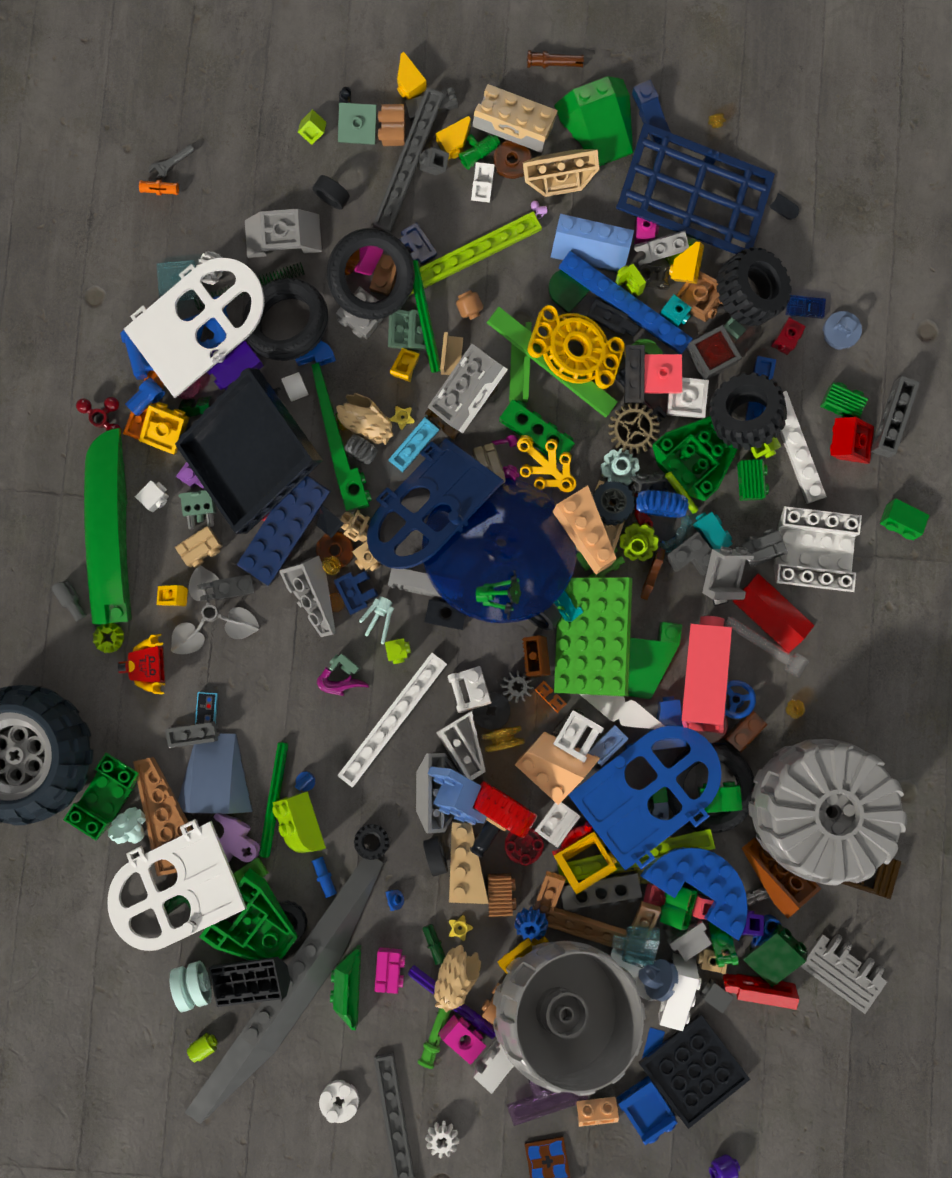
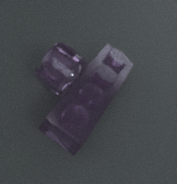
M529 1080L532 1095L507 1104L513 1125L516 1126L575 1106L577 1101L589 1099L587 1095L578 1096L569 1092L555 1093Z

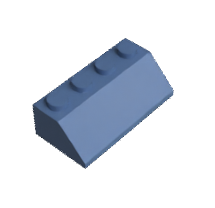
M560 214L551 258L564 260L569 251H571L592 267L618 273L619 269L626 265L634 230Z

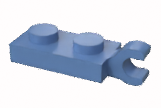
M613 725L588 751V754L600 757L597 763L602 766L628 738L616 725Z

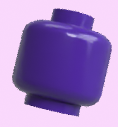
M724 1154L711 1161V1167H709L711 1178H739L740 1166L736 1159H732L729 1155Z

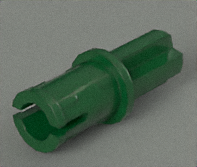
M428 924L423 927V932L428 943L427 948L432 953L435 965L443 963L445 958L441 946L442 941L439 940L434 925Z

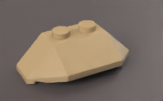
M597 149L558 152L537 156L522 162L525 183L545 197L582 191L595 173L599 171Z

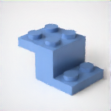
M430 767L428 774L434 777L433 780L441 784L433 803L440 807L439 811L450 815V813L455 815L454 819L462 823L466 821L473 825L476 822L484 824L487 817L473 809L481 785L452 769Z

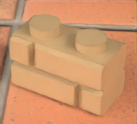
M209 526L204 527L175 546L185 564L194 568L203 564L204 558L217 555L220 552L219 549L223 547Z

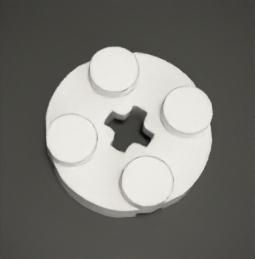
M344 1080L332 1081L326 1085L321 1093L319 1100L320 1110L330 1123L346 1122L357 1112L359 1094L355 1086L346 1083ZM336 1097L344 1099L345 1102L342 1103V1106L335 1104Z

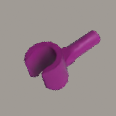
M510 435L504 439L494 440L492 443L494 445L508 443L510 448L517 446L518 438L515 435Z

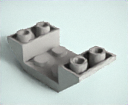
M301 209L261 211L245 220L248 258L266 257V251L302 248L303 253L322 252L319 214Z

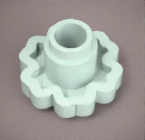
M622 448L618 452L611 450L604 456V463L600 466L601 475L604 478H608V482H621L623 485L628 486L633 482L630 477L636 476L635 473L640 469L639 460L632 458L633 453L629 454V450L622 452Z
M136 807L128 808L112 821V826L108 829V837L117 844L127 841L133 844L140 842L145 835L144 828L141 826L146 821L145 814Z

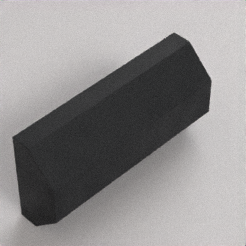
M279 957L209 967L217 1007L280 1000L287 996L290 985L287 964Z

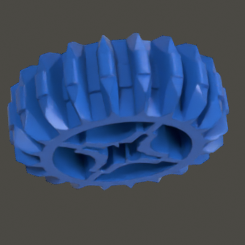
M641 491L636 499V510L640 513L656 517L680 518L686 516L688 499L684 495L668 491Z

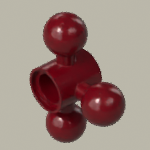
M115 397L106 398L102 410L92 409V404L88 399L82 398L77 401V410L83 414L88 413L89 421L95 427H105L106 431L117 428L121 429L118 424H110L107 415L109 412H115L119 408V401ZM97 414H103L104 416L101 423H95L94 421Z

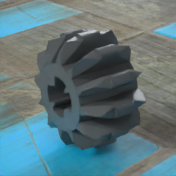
M353 434L345 445L346 452L365 464H370L378 452L373 444L356 434Z
M520 670L516 671L515 678L513 673L509 672L511 680L507 677L503 678L504 681L508 682V685H501L502 688H508L507 691L503 692V695L511 693L508 697L509 701L512 700L513 696H516L515 703H519V696H521L523 702H525L524 694L532 696L527 689H534V686H527V683L533 680L532 678L524 680L527 676L525 675L526 672L522 675V678L520 677ZM515 681L522 683V691L518 692L512 689V686H515L513 685Z

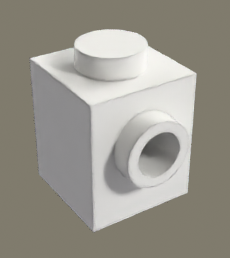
M150 481L135 498L149 511L154 512L157 508H162L167 503L166 499L169 495L165 493L167 489L160 482L156 484Z

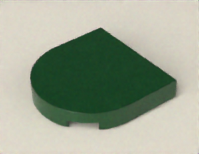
M562 270L554 273L549 282L551 299L566 313H570L590 292L589 289Z

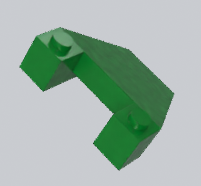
M659 623L657 641L630 637L628 696L652 698L680 645L682 624Z
M249 868L237 884L242 898L248 902L246 905L247 909L241 911L233 924L224 919L205 928L199 938L217 950L248 960L271 957L282 959L298 938V935L267 881Z

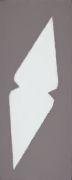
M580 694L609 720L614 722L619 719L620 724L623 726L648 729L665 727L634 700L625 702L624 696Z

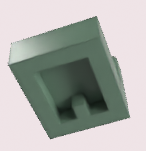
M342 653L339 656L336 654L329 662L331 664L329 667L331 671H334L341 663V669L349 675L351 672L357 674L361 669Z

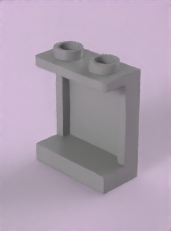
M728 547L712 549L702 593L713 600L745 599L746 592L741 590L739 586L746 559H753L754 555L743 547H736V549Z

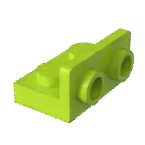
M632 264L629 267L625 265L619 269L615 283L619 286L627 283L628 291L631 294L634 293L636 297L643 294L646 281L635 265Z

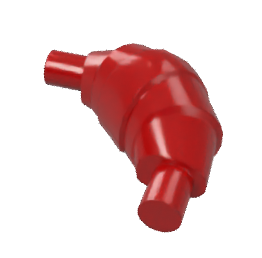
M586 821L585 825L570 830L560 848L552 851L553 856L591 834L594 829L590 823Z

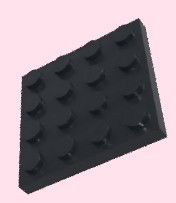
M701 1013L684 1026L683 1031L678 1030L639 1061L640 1066L688 1129L751 1080Z

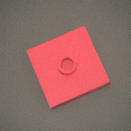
M645 354L644 394L682 393V354Z

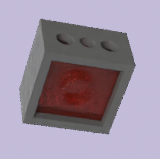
M723 325L690 342L686 348L703 380H708L736 365L742 358Z

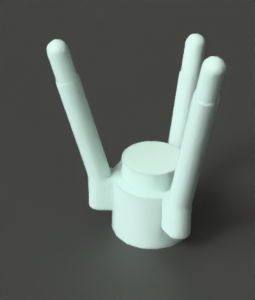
M381 596L378 599L375 598L373 604L359 620L362 623L373 610L376 613L365 633V636H368L378 617L387 614L381 644L385 643L391 614L394 610L391 607L393 603L387 598Z

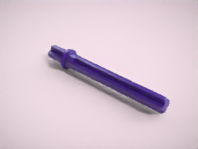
M413 965L408 971V976L434 995L436 981ZM465 1003L453 1009L476 1027L477 1031L480 1030L490 1039L496 1036L493 1025Z

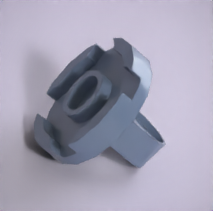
M847 311L836 312L824 323V339L835 349L850 348L860 339L862 325L854 314Z
M659 959L651 965H646L638 972L639 979L645 985L646 993L651 999L663 1002L674 994L675 991L672 989L675 983L678 984V971L674 964L667 960Z

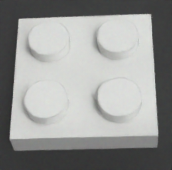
M682 377V393H668L666 414L704 419L709 380Z

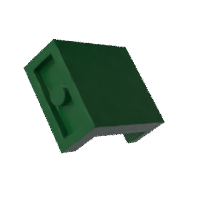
M778 924L775 931L757 946L751 948L750 945L745 949L743 960L771 987H774L807 962L808 951L806 946L802 942H798L787 928Z

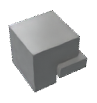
M693 916L687 930H680L670 925L663 928L669 937L667 942L673 951L678 950L685 962L712 944L704 932L707 929L704 923L699 918L695 920Z

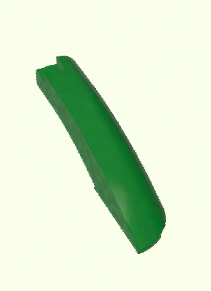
M120 428L106 431L98 436L90 445L85 458L84 531L92 624L128 622L132 620L126 546L127 493Z

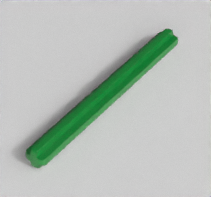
M413 260L415 270L414 295L430 370L432 373L440 372V362L419 263L417 260Z
M278 742L259 851V856L262 858H268L271 853L276 823L272 802L280 799L288 751V743Z

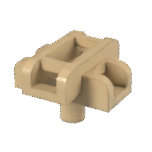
M358 509L353 515L345 512L340 519L344 523L341 527L345 530L344 535L355 542L360 540L365 543L369 527L367 522L370 517L363 516Z

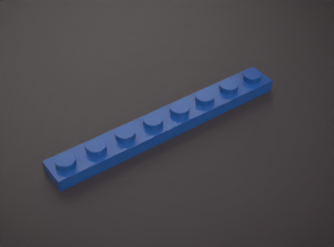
M569 251L559 265V269L615 309L629 315L628 317L678 354H682L693 339L573 252Z

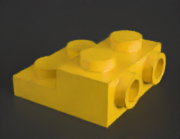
M157 402L156 404L149 405L139 441L173 455L177 454L178 448L175 443L180 439V435L186 431L190 417L185 416V412L182 410L174 409L172 411L167 409L168 405L165 403Z

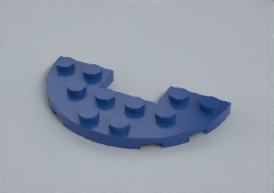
M681 847L670 850L661 857L655 858L644 869L640 876L673 898L677 896L684 882H687L714 900L704 918L739 941L747 919V897L738 873L725 859L702 848Z

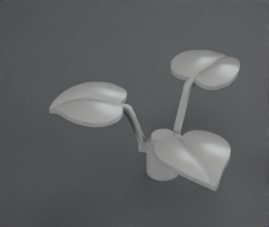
M198 566L192 573L189 581L191 597L196 601H201L200 597L202 595L214 594L213 588L198 590L197 585L219 580V578L203 566ZM208 600L206 601V606L201 611L203 618L197 628L188 622L181 623L175 627L172 633L171 652L184 655L198 651L205 641L204 635L198 632L205 621L212 622L217 618L227 621L224 628L228 636L233 639H244L259 630V625L253 614L244 608L235 607L230 609L227 618L218 614L216 607L210 605Z

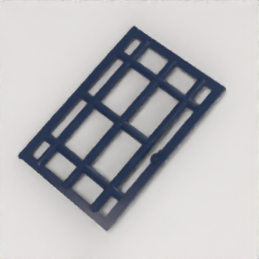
M644 123L616 209L676 232L685 230L686 236L733 254H738L742 250L754 246L775 173ZM648 134L662 139L661 144L647 139ZM671 142L704 155L705 158L700 160L669 148L668 144ZM644 147L658 152L653 169L639 165ZM665 155L699 168L694 186L660 173ZM716 160L745 171L744 176L713 164ZM706 171L741 184L736 202L701 189ZM636 172L650 177L644 195L630 190ZM753 174L765 179L764 184L751 180V175ZM657 180L692 193L686 211L651 198ZM748 187L761 192L756 210L743 205ZM699 196L733 209L728 227L693 214ZM630 198L642 203L641 207L638 208L627 204V199ZM651 206L684 219L683 223L680 224L648 212V207ZM740 212L753 217L748 235L735 230ZM692 222L724 234L725 238L722 240L690 228V223ZM732 238L745 242V248L732 244Z

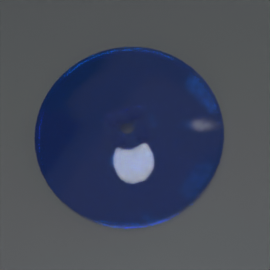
M505 478V483L467 520L468 526L462 525V532L457 531L435 555L423 562L431 584L448 604L469 617L486 622H519L544 612L564 593L572 578L576 564V546L553 513L557 503L538 488L511 478ZM445 504L435 507L429 515L426 524L436 532L441 531L450 522L448 514L452 511L451 507ZM424 535L422 538V549L429 543V539ZM503 539L506 541V545L499 546L496 540ZM513 570H516L517 577L520 580L521 596L519 597V603L514 604V610L510 620H508L504 609L483 606V602H477L476 588L477 586H484V584L511 580L510 576L514 575ZM511 584L495 587L494 591L508 590ZM495 595L494 600H491V602L506 605L507 602L511 603L508 595Z

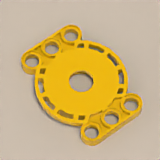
M547 305L538 314L527 350L533 358H539L543 355L550 370L565 381L582 384L595 379V383L599 388L607 389L614 383L625 345L619 337H613L607 341L606 335L600 326L587 316L577 313H567L558 316L556 308ZM544 311H549L552 314V319H547L544 316ZM539 327H542L547 331L546 336H542L539 333ZM576 340L583 346V354L581 356H575L570 352L568 348L569 341ZM612 342L619 346L618 351L612 349ZM533 344L540 345L542 349L540 353L534 351ZM606 359H611L614 366L609 367L606 364ZM601 375L607 376L608 384H604L601 381ZM584 376H586V378H587V379H577L578 377H584Z

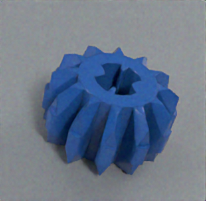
M532 906L529 910L523 908L516 915L514 923L517 935H522L523 940L529 938L530 941L533 938L539 940L541 936H545L548 928V919H546L545 913H540V909L533 910Z

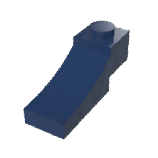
M651 79L633 87L632 96L640 110L639 115L643 124L647 123L671 133L660 106L659 95ZM649 134L652 141L661 144L662 139Z

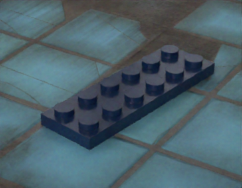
M309 475L306 476L271 510L237 565L267 586L271 585L331 490Z

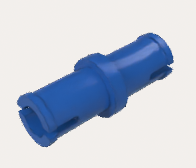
M323 856L311 861L318 876L316 878L317 882L320 881L325 898L336 894L337 891L331 880L332 874L328 872Z

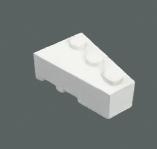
M472 711L436 732L461 775L473 780L486 772Z

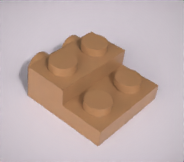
M699 271L697 284L685 283L676 295L692 307L690 310L691 315L704 322H707L709 318L713 319L717 314L718 306L720 304L723 305L718 298L720 295L716 289L718 285L716 283L717 280Z

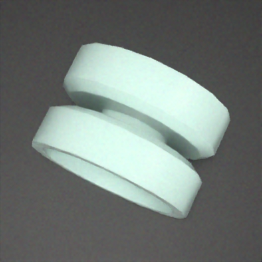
M199 960L188 964L187 969L184 966H180L171 970L169 979L174 1003L180 1012L192 1010L195 1004L201 1007L211 1003V982L203 962Z

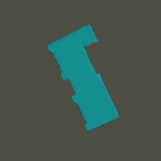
M564 588L556 595L549 594L555 606H563L565 610L558 609L565 621L572 622L584 612L581 607H574Z

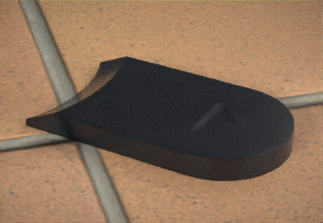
M777 193L775 201L769 205L772 210L788 220L795 219L799 214V207L779 193Z

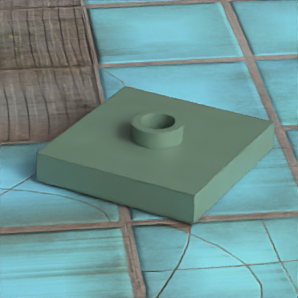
M339 103L338 143L376 145L377 105Z

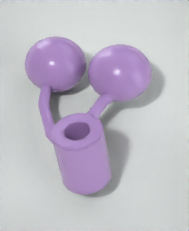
M532 201L531 209L536 211L537 219L547 214V206H539L538 201Z

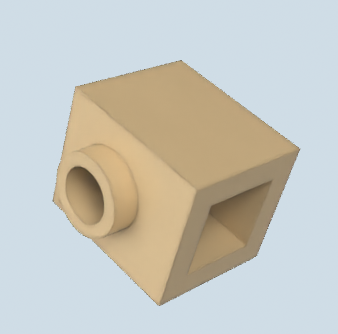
M367 541L352 551L357 558L355 563L361 570L365 569L367 572L369 570L373 572L381 566L371 554Z

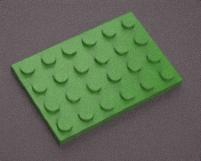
M559 578L558 592L564 588L574 607H581L584 612L572 622L565 621L561 615V619L557 623L554 693L628 696L632 578ZM558 606V609L565 610L563 606Z

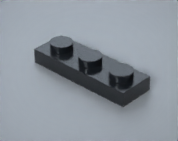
M625 345L624 404L644 403L645 345Z

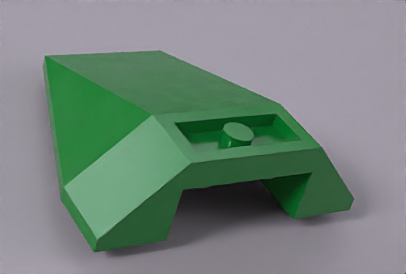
M711 416L666 432L652 445L658 467L665 474L672 472L689 496L702 501H706L719 489L738 450L733 448L732 444L728 446L723 440L719 439L714 430Z

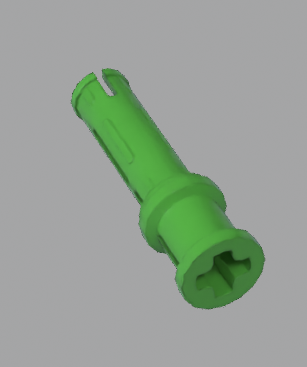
M439 1008L429 1039L423 1044L422 1056L417 1061L419 1065L428 1069H434V1060L437 1053L440 1052L439 1044L441 1037L438 1033L447 1023L452 1010L445 1012L444 1009Z

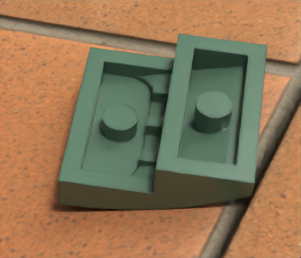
M398 310L389 316L388 347L426 350L418 310Z

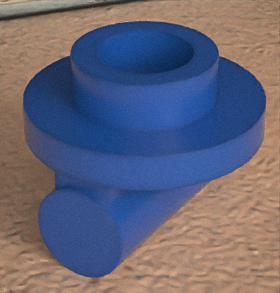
M302 772L296 778L295 787L299 791H309L315 785V777L310 772Z
M399 890L386 891L390 911L402 908L404 904L402 892Z

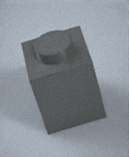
M710 979L709 982L706 981L700 990L703 1000L721 1013H724L734 998L731 993L726 992L725 988L713 979Z

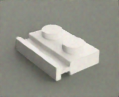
M554 802L535 828V832L558 848L580 818V815L563 802L559 805Z

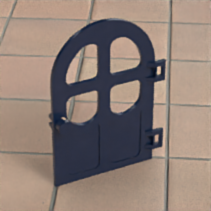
M447 438L439 446L431 441L420 453L426 459L394 492L387 487L375 499L381 506L373 515L367 531V544L371 554L382 565L394 569H406L422 564L435 555L457 531L462 532L463 524L468 526L467 520L504 483V480ZM415 488L428 489L430 491V498L418 512L412 513L401 504L402 499ZM386 493H388V495L382 500L381 498H382ZM443 504L449 505L452 509L448 514L450 522L441 531L436 532L424 523V519L435 507ZM390 512H396L406 520V524L390 541L381 542V525ZM414 530H418L429 539L428 545L417 553L407 556L396 555V548Z

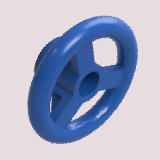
M729 681L727 694L729 695L731 707L730 710L726 709L725 715L734 719L744 718L755 708V692L749 684L743 681ZM730 687H743L749 694L734 693ZM739 697L740 702L734 703L733 698ZM750 700V704L746 710L740 713H735L736 709L741 708L744 705V701Z

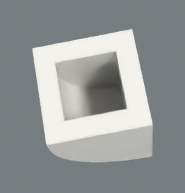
M299 372L281 379L291 402L309 395Z

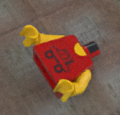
M161 634L151 635L148 639L143 640L133 648V652L128 653V661L118 662L119 673H128L129 680H133L136 686L154 694H164V692H161V686L165 685L163 646H160L163 645V642L159 643L158 637L162 636Z

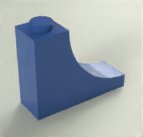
M674 696L662 697L663 701L658 702L656 719L664 726L683 727L680 699L674 700ZM672 738L660 740L653 744L652 751L686 746V741ZM634 743L626 744L625 749H628Z

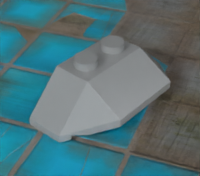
M426 753L416 772V812L426 833L445 832L455 816L451 813L447 815L440 812V807L433 804L441 784L433 780L434 777L428 774L430 767L448 768L457 772L451 761L447 758L446 753Z

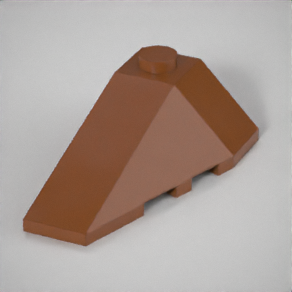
M753 838L741 848L773 903L787 919L821 890L816 882L801 878L782 867L762 848L756 838Z

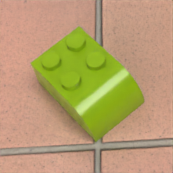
M308 791L272 802L274 806L272 808L273 814L278 819L280 825V835L284 837L285 843L291 850L298 853H306L326 848Z

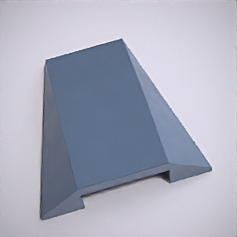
M220 733L218 741L193 745L178 798V803L183 812L218 814L253 812L236 734Z

